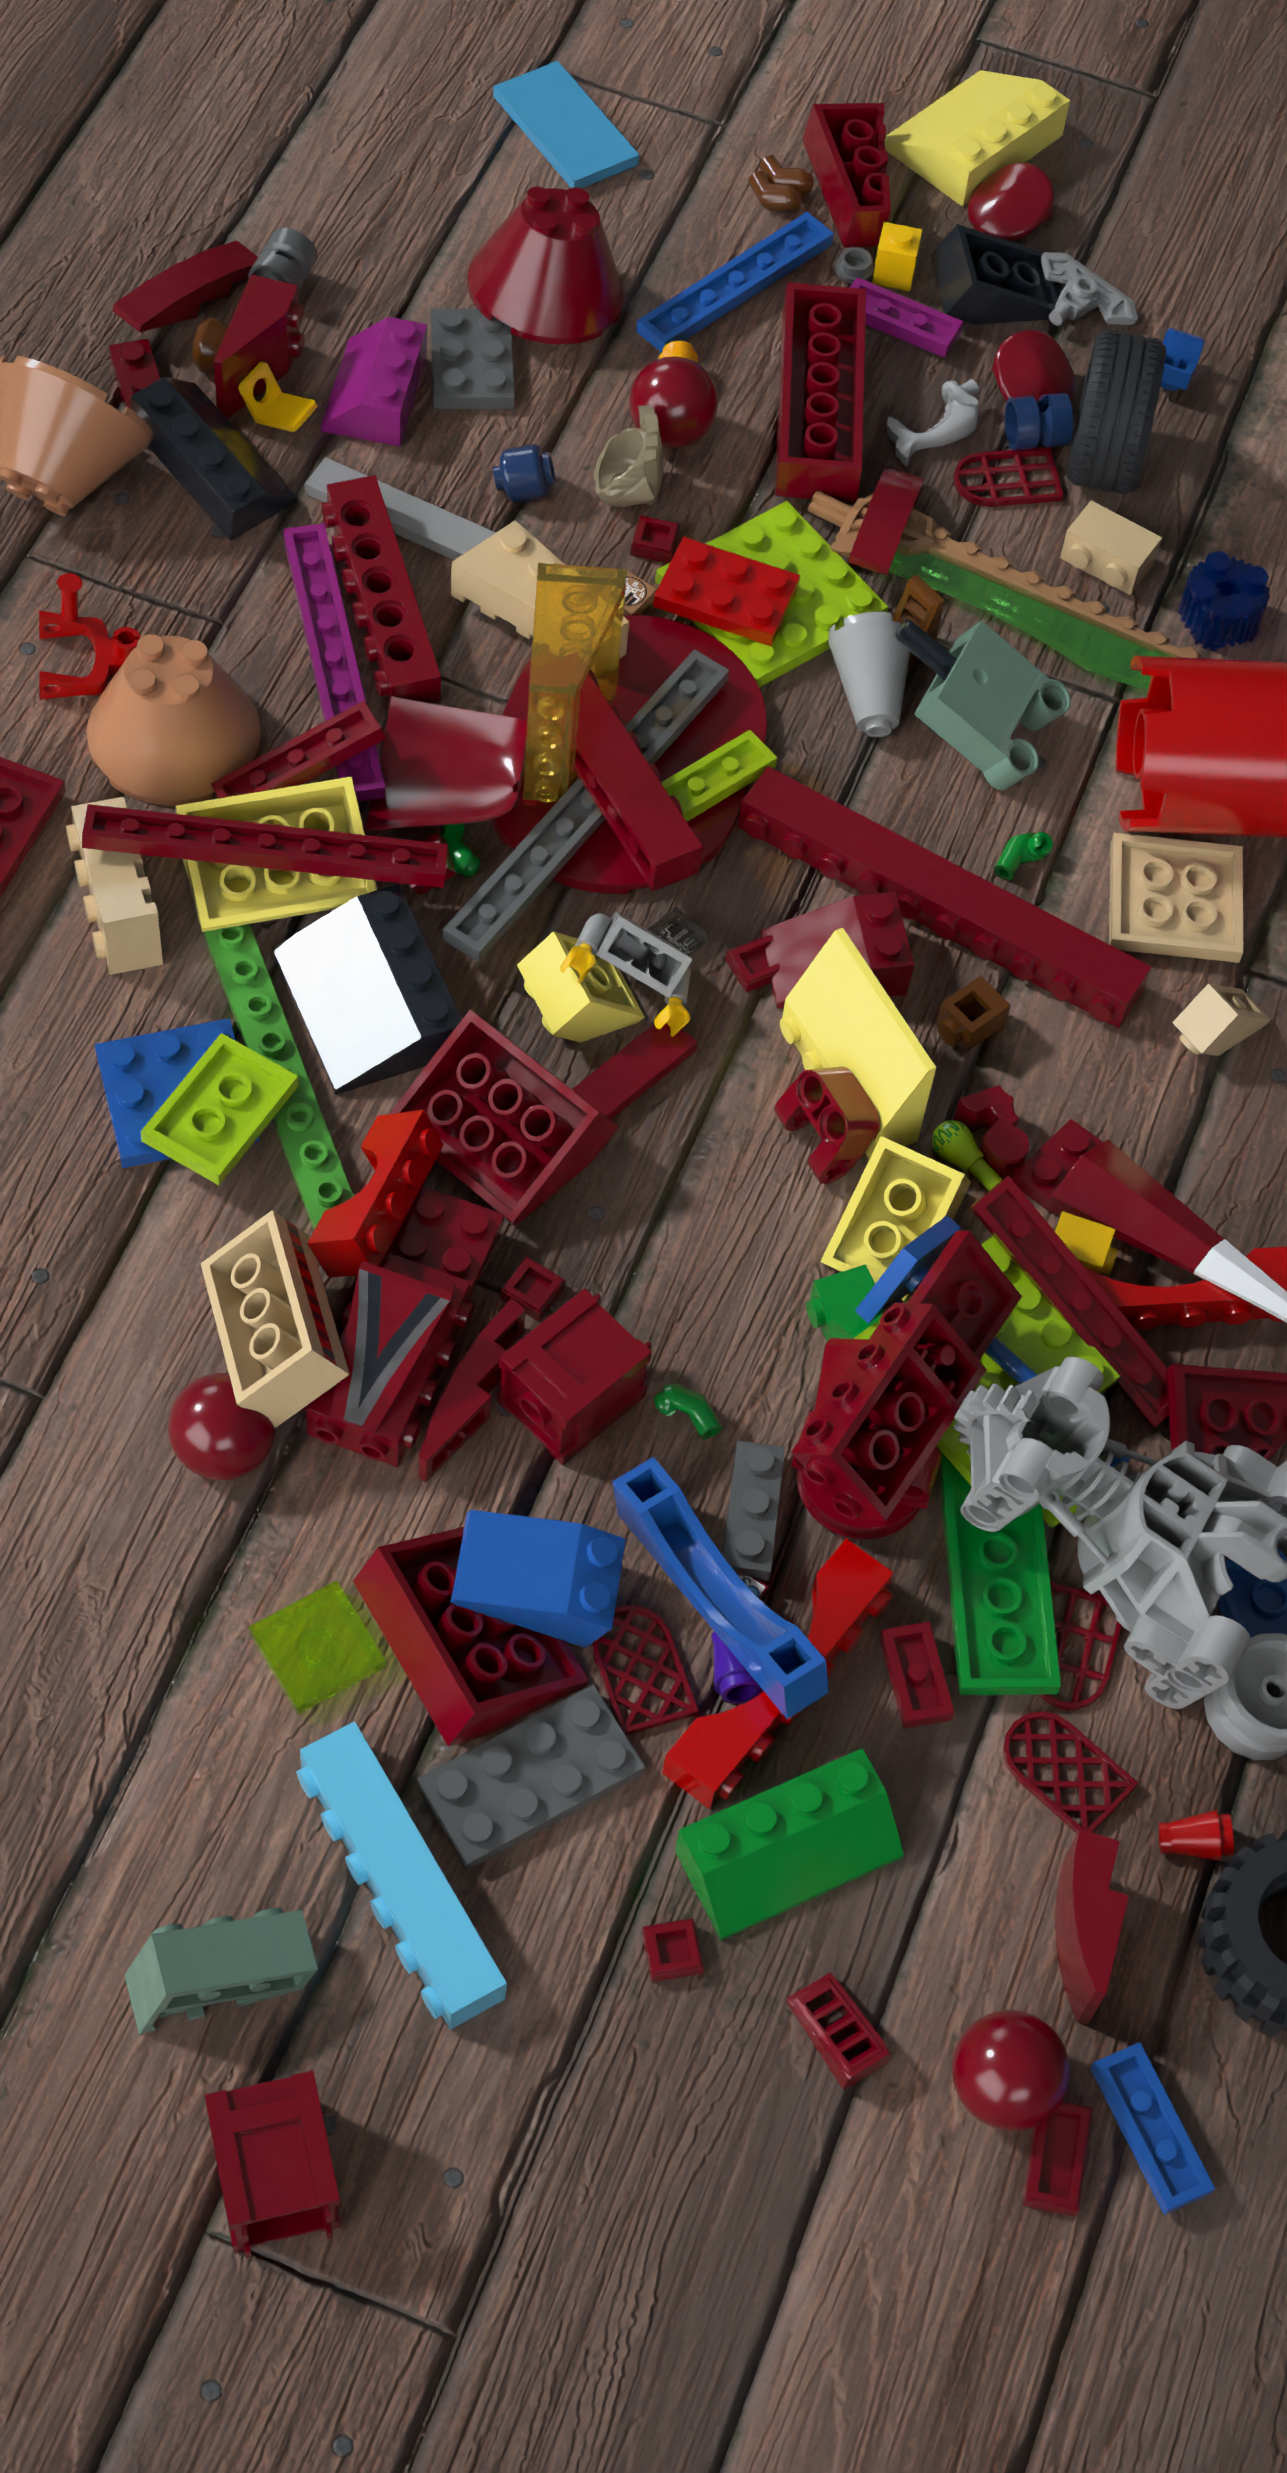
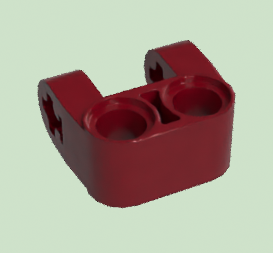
M843 1066L804 1070L787 1088L774 1106L775 1114L787 1131L799 1130L812 1123L820 1135L822 1141L810 1155L808 1165L821 1184L833 1183L845 1176L859 1161L879 1133L880 1119L876 1108L854 1074Z

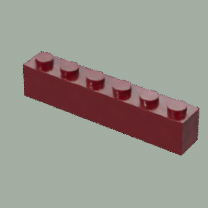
M577 654L531 671L529 701L652 892L699 873L701 855L704 852V843L700 833L696 828H690L684 819L679 801L674 795L669 796L663 787L658 769L653 763L648 764L642 755L637 737L632 731L627 732L621 723L616 705L612 700H606L600 691L595 673L590 668H585Z

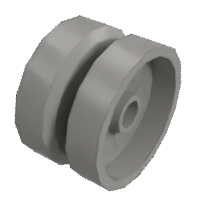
M1260 1633L1251 1637L1228 1683L1204 1696L1206 1718L1216 1737L1234 1753L1253 1760H1276L1287 1754V1635L1282 1633Z

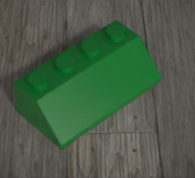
M863 1748L679 1829L675 1852L720 1941L891 1864L904 1856L887 1792Z

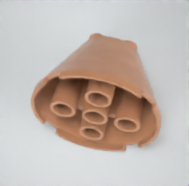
M6 355L1 356L0 480L7 483L6 490L16 497L29 500L30 496L44 501L43 506L58 515L66 516L69 509L74 508L150 445L154 437L150 426L129 407H126L122 413L106 403L105 400L108 393L46 363L22 356H17L14 363H8V357Z
M148 634L138 640L137 647L129 654L96 701L88 719L87 742L95 767L98 766L110 779V785L127 796L146 803L177 806L212 799V793L215 791L211 783L255 760L261 744V724L257 709L251 698L211 657L204 643L179 636Z

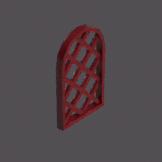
M637 1605L615 1608L613 1624L620 1627V1630L614 1641L602 1636L592 1643L594 1662L600 1673L615 1719L625 1736L698 1715L699 1710L677 1653L674 1639L663 1619L652 1610ZM622 1614H628L625 1621L616 1617ZM635 1614L645 1616L652 1621L646 1632L630 1624ZM657 1625L666 1641L652 1635ZM626 1630L643 1638L635 1652L619 1644ZM648 1641L664 1648L657 1663L641 1655ZM598 1642L609 1647L603 1661L599 1653ZM615 1651L632 1658L625 1672L608 1665ZM669 1654L672 1656L677 1672L663 1666ZM637 1661L654 1669L647 1683L630 1676ZM606 1672L620 1678L614 1692ZM659 1672L676 1680L669 1694L652 1686ZM626 1682L642 1689L636 1703L619 1696ZM681 1684L688 1703L674 1697ZM648 1693L665 1700L658 1715L641 1707ZM618 1704L632 1710L625 1724ZM670 1704L683 1709V1711L664 1716ZM637 1713L651 1719L631 1726Z
M1043 1711L1025 1714L1013 1722L1005 1735L1002 1753L1008 1770L1022 1786L1076 1834L1079 1829L1093 1833L1138 1786V1782L1080 1732L1077 1727L1057 1714ZM1030 1721H1048L1049 1734H1031ZM1055 1723L1066 1729L1070 1734H1056ZM1024 1724V1734H1013L1017 1728ZM1010 1741H1025L1026 1757H1011L1009 1752ZM1032 1741H1050L1051 1757H1033ZM1056 1741H1074L1076 1757H1057ZM1081 1744L1096 1757H1082ZM1015 1765H1027L1028 1779ZM1033 1765H1051L1053 1781H1034ZM1058 1765H1076L1077 1781H1059ZM1083 1765H1101L1102 1781H1084ZM1108 1768L1123 1781H1109ZM1039 1788H1053L1054 1802ZM1060 1788H1078L1079 1805H1061ZM1085 1788H1103L1104 1805H1086ZM1110 1788H1126L1111 1804ZM1065 1812H1080L1081 1826ZM1087 1812H1103L1088 1828Z

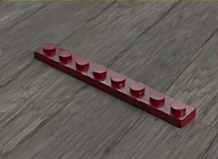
M92 804L87 805L82 832V848L444 888L448 844Z

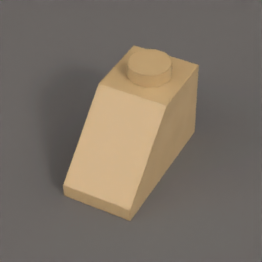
M1208 983L1172 1023L1183 1033L1179 1038L1190 1051L1197 1055L1219 1056L1265 1027L1271 1019L1242 989Z

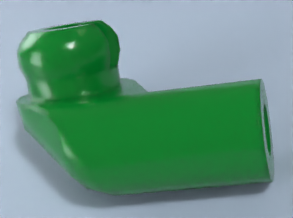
M464 824L443 825L441 836L446 839L456 874L461 873L465 877L474 876L478 872L481 862L479 857L472 854L471 849L462 843L465 830Z
M1046 832L1026 833L1012 837L1001 853L994 867V873L1003 880L1013 879L1020 864L1041 860L1052 851V838Z
M669 1383L663 1386V1391L655 1395L654 1404L661 1414L672 1416L676 1410L686 1413L701 1439H710L722 1430V1425L702 1394L680 1384Z

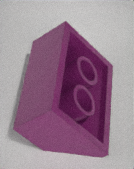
M386 317L348 339L321 423V432L401 446L427 360V324Z

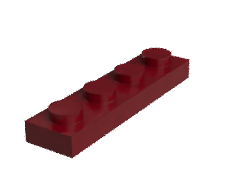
M363 700L211 783V786L219 799L302 785L385 740L386 737Z

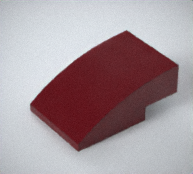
M1079 1829L1061 1864L1056 1893L1055 1935L1059 1968L1068 2001L1077 2022L1088 2025L1107 1993L1129 1895L1109 1889L1120 1841Z

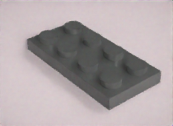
M591 1685L417 1778V1787L468 1871L644 1775L645 1766L594 1685Z

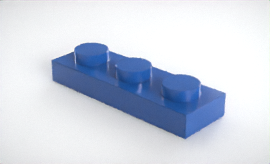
M1139 2042L1093 2062L1090 2069L1163 2214L1166 2215L1211 2195L1215 2187L1141 2043Z

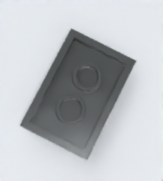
M431 308L433 409H514L511 327L493 317L492 321H489L478 309Z

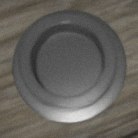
M858 247L848 248L843 251L842 255L837 259L835 267L837 276L849 284H853L857 277L868 282L873 277L875 269L870 253Z

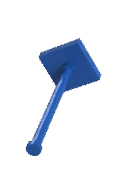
M947 1215L903 1247L856 1308L855 1312L869 1324L890 1308L893 1303H897L910 1292L914 1293L955 1232L959 1231L961 1227ZM995 1336L985 1351L995 1363L1018 1384L1037 1376L1031 1368ZM1113 1456L1110 1466L1113 1468L1121 1461L1128 1463L1131 1458L1123 1456L1120 1459Z

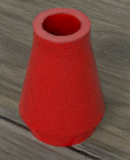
M1216 1809L1172 1822L1158 1823L1161 1854L1172 1853L1221 1861V1856L1234 1855L1233 1829L1230 1814H1218Z

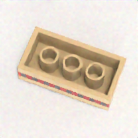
M271 1210L200 1264L236 1403L242 1408L252 1409L264 1414L273 1423L274 1428H276L350 1374L316 1257L307 1245L310 1237L287 1219Z

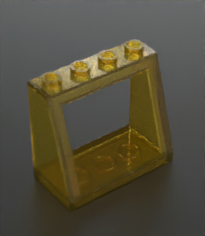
M538 563L523 799L537 800L545 803L558 802L577 781L578 775L574 771L580 689L590 669L595 673L599 689L606 700L614 701L616 697L627 569Z

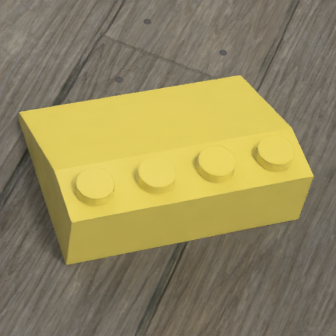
M980 70L889 133L885 138V151L964 207L968 204L977 186L994 172L1009 164L1025 163L1063 136L1070 100L1043 80Z
M352 777L176 806V814L365 835ZM183 859L202 932L333 910L357 896L377 890L374 880Z
M843 928L834 931L785 999L780 1028L786 1041L789 1044L794 1043L802 1055L805 1070L843 1066L854 1074L876 1108L880 1119L879 1133L865 1151L870 1160L881 1136L904 1147L918 1141L936 1066Z

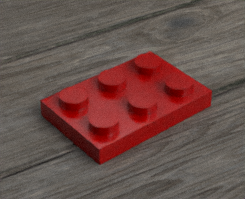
M683 537L654 595L653 607L772 646L798 590L801 575Z

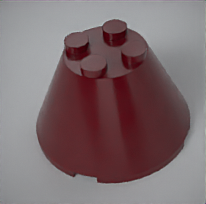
M540 186L529 188L523 201L477 251L469 265L467 288L473 303L489 321H492L493 317L510 326V333L515 336L538 343L556 345L576 344L595 339L602 335L605 327L617 322L624 302L623 286L599 212L589 201L590 195L588 192L577 187L568 190L558 188L545 189Z

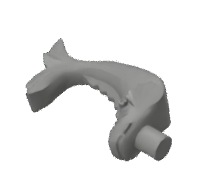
M973 379L968 380L961 386L953 380L945 382L942 385L941 393L946 403V413H944V418L939 423L935 424L933 428L928 429L925 433H914L898 420L892 417L887 418V436L896 444V457L900 459L902 464L907 467L913 453L918 450L945 446L961 440L975 431L978 422V400L974 396L980 392L977 383Z

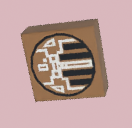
M623 569L599 595L621 615H641L654 601L657 589L626 569Z

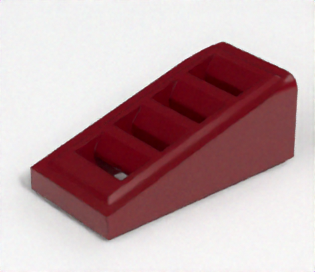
M831 1972L786 1999L787 2004L843 2091L888 2063L891 2056L889 2049ZM828 1992L832 2001L811 2013L806 2004ZM840 2010L843 2018L823 2029L819 2021ZM851 2027L854 2035L835 2045L831 2038ZM862 2044L865 2052L848 2062L843 2054Z

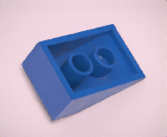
M470 1510L466 1515L451 1604L586 1648L612 1630L626 1539L582 1523Z

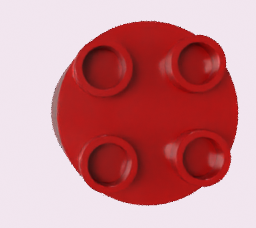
M1134 656L1131 660V670H1139L1142 675L1151 676L1147 698L1120 701L1115 772L1133 775L1136 779H1141L1140 787L1143 810L1120 811L1119 822L1122 829L1130 832L1287 838V662Z

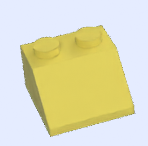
M553 931L517 964L525 980V990L536 1001L543 1015L542 1023L544 1027L555 1037H562L581 1043L637 1024L645 1018L620 969L596 954L594 955L596 962L582 983L577 982L580 975L574 968L567 967L565 972L561 973L560 966L575 946L577 938Z

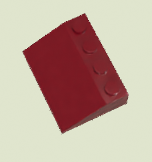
M471 1009L389 1113L395 1114L424 1110L444 1144L436 1160L499 1213L505 1214V1218L514 1225L520 1223L586 1168L619 1128L617 1124Z
M464 1527L380 1546L353 1580L448 1747L487 1736L585 1687L589 1682L588 1677L566 1641L451 1604Z

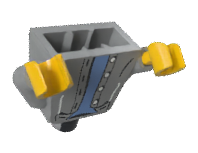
M615 911L611 918L601 913L591 916L586 921L575 946L561 964V973H564L567 967L574 968L580 975L577 982L582 983L596 962L594 957L596 954L608 963L665 995L664 1001L667 1006L654 1018V1025L657 1029H661L667 1023L671 1028V1037H674L690 1021V1015L684 1006L687 1003L691 975L689 964L692 958Z

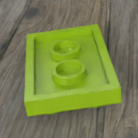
M221 1033L141 1130V1140L220 1186L299 1086L298 1075Z

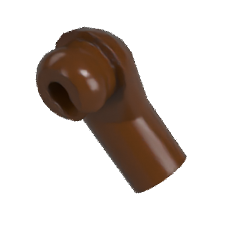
M774 155L766 156L760 162V170L765 172L771 184L790 185L801 194L809 193L814 185L813 176L804 169L783 168Z
M756 171L749 177V185L765 209L771 211H794L799 208L802 196L792 186L771 184L763 171Z

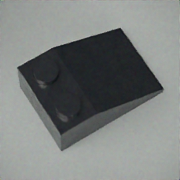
M959 224L951 230L930 255L945 314L969 323L980 325L1050 320L1049 314L1055 309L1056 302L1061 293L1058 282L1045 279L1041 263V257L1045 252Z

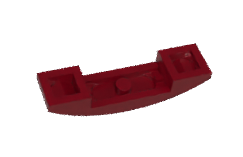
M886 466L860 526L848 560L849 563L888 575L909 517L916 506L924 486L925 478Z

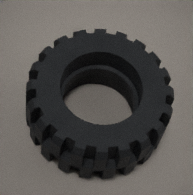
M1284 1830L1278 1841L1276 1836L1270 1833L1257 1838L1251 1848L1244 1846L1234 1855L1229 1865L1222 1871L1204 1902L1200 1914L1204 1921L1198 1929V1945L1202 1948H1207L1206 1953L1201 1959L1205 1974L1209 1976L1216 1974L1218 1982L1213 1988L1222 2001L1230 1997L1238 2005L1234 2014L1246 2023L1250 2017L1262 2022L1260 2031L1273 2037L1280 2030L1287 2031V1964L1281 1961L1266 1944L1259 1926L1258 1911L1267 1900L1287 1897V1830Z

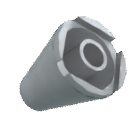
M866 612L844 618V626L840 629L835 630L834 624L830 628L828 635L829 646L856 726L870 737L886 736L899 725L911 652L895 636L902 623L892 621V613ZM902 617V618H903V623L908 620V619Z

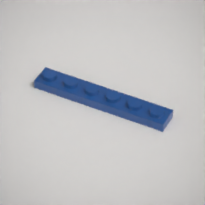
M806 212L638 319L636 332L662 353V349L666 344L673 341H685L833 244L834 233Z

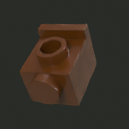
M980 975L941 1002L936 1021L938 1033L947 1045L955 1046L958 1044L965 1052H968L993 1033L999 1034L1004 1030L1011 1005Z

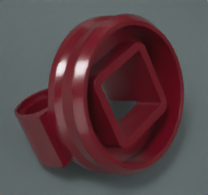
M814 1411L807 1414L799 1440L802 1437L805 1426L813 1420ZM937 1448L933 1450L887 1521L864 1518L851 1520L842 1516L832 1507V1499L822 1487L814 1484L803 1473L804 1467L794 1455L791 1467L797 1468V1486L804 1506L821 1525L834 1533L849 1538L878 1539L894 1534L907 1526L917 1515L920 1508L926 1510L942 1461V1454Z

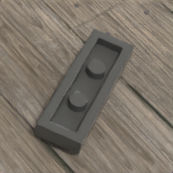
M737 1440L722 1555L737 1575L755 1577L760 1581L769 1582L785 1447Z

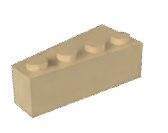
M513 521L452 561L451 596L462 602L468 599L481 606L483 614L494 620L498 616L515 625L516 632L528 639L535 637L549 644V650L566 659L577 654L585 668H590L597 675L626 655L629 621L517 521Z
M124 797L71 806L73 824L66 825V833L70 851H79L81 860L74 861L79 887L88 886L90 893L88 896H83L88 923L97 921L99 929L97 932H92L97 959L106 958L110 975L163 965L158 911L155 902L152 903L151 887L148 877L144 873L141 854L82 848V832L87 805L127 808Z

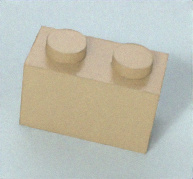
M1091 500L1068 528L1060 558L1072 566L1099 578L1108 585L1132 595L1154 566L1162 537Z

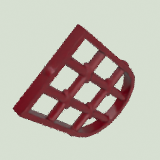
M1050 447L979 452L968 455L960 460L954 471V486L958 494L968 502L978 506L998 507L1063 501L1064 495ZM1046 456L1047 463L1023 465L1021 458ZM1015 458L1016 462L1013 466L990 467L988 460ZM981 461L983 465L974 469H962L969 463ZM1050 470L1052 480L1027 481L1025 473L1029 471ZM995 473H1019L1020 480L1015 483L994 484L992 476ZM985 474L987 483H984V485L962 486L959 476ZM1054 486L1056 491L1053 494L1031 495L1030 490L1036 487ZM1023 489L1025 496L998 498L997 492H1000V490ZM990 491L991 498L979 497L970 492Z
M1050 1581L1051 1596L1053 1590L1069 1595L1063 1622L1054 1620V1625L1058 1629L1057 1633H1060L1057 1642L1059 1669L1075 1673L1074 1678H1077L1071 1702L1060 1701L1052 1697L1053 1694L1039 1696L1045 1702L1059 1709L1078 1710L1089 1707L1098 1700L1107 1682L1110 1680V1670L1121 1624L1118 1621L1116 1622L1113 1636L1099 1633L1101 1629L1098 1628L1103 1605L1110 1607L1104 1596L1094 1593L1091 1595L1088 1591ZM1077 1597L1096 1602L1089 1629L1073 1625L1074 1621H1071ZM1068 1632L1085 1636L1083 1640L1086 1643L1080 1667L1065 1663V1658H1062ZM1094 1640L1111 1644L1104 1673L1090 1670L1091 1665H1089ZM1085 1677L1102 1681L1096 1693L1088 1699L1080 1701Z

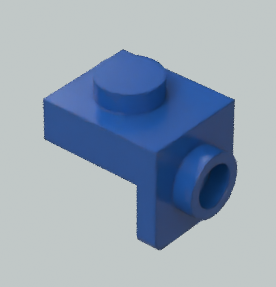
M1169 328L1163 340V344L1166 346V357L1160 387L1177 391L1180 388L1186 390L1194 377L1205 340L1201 337Z

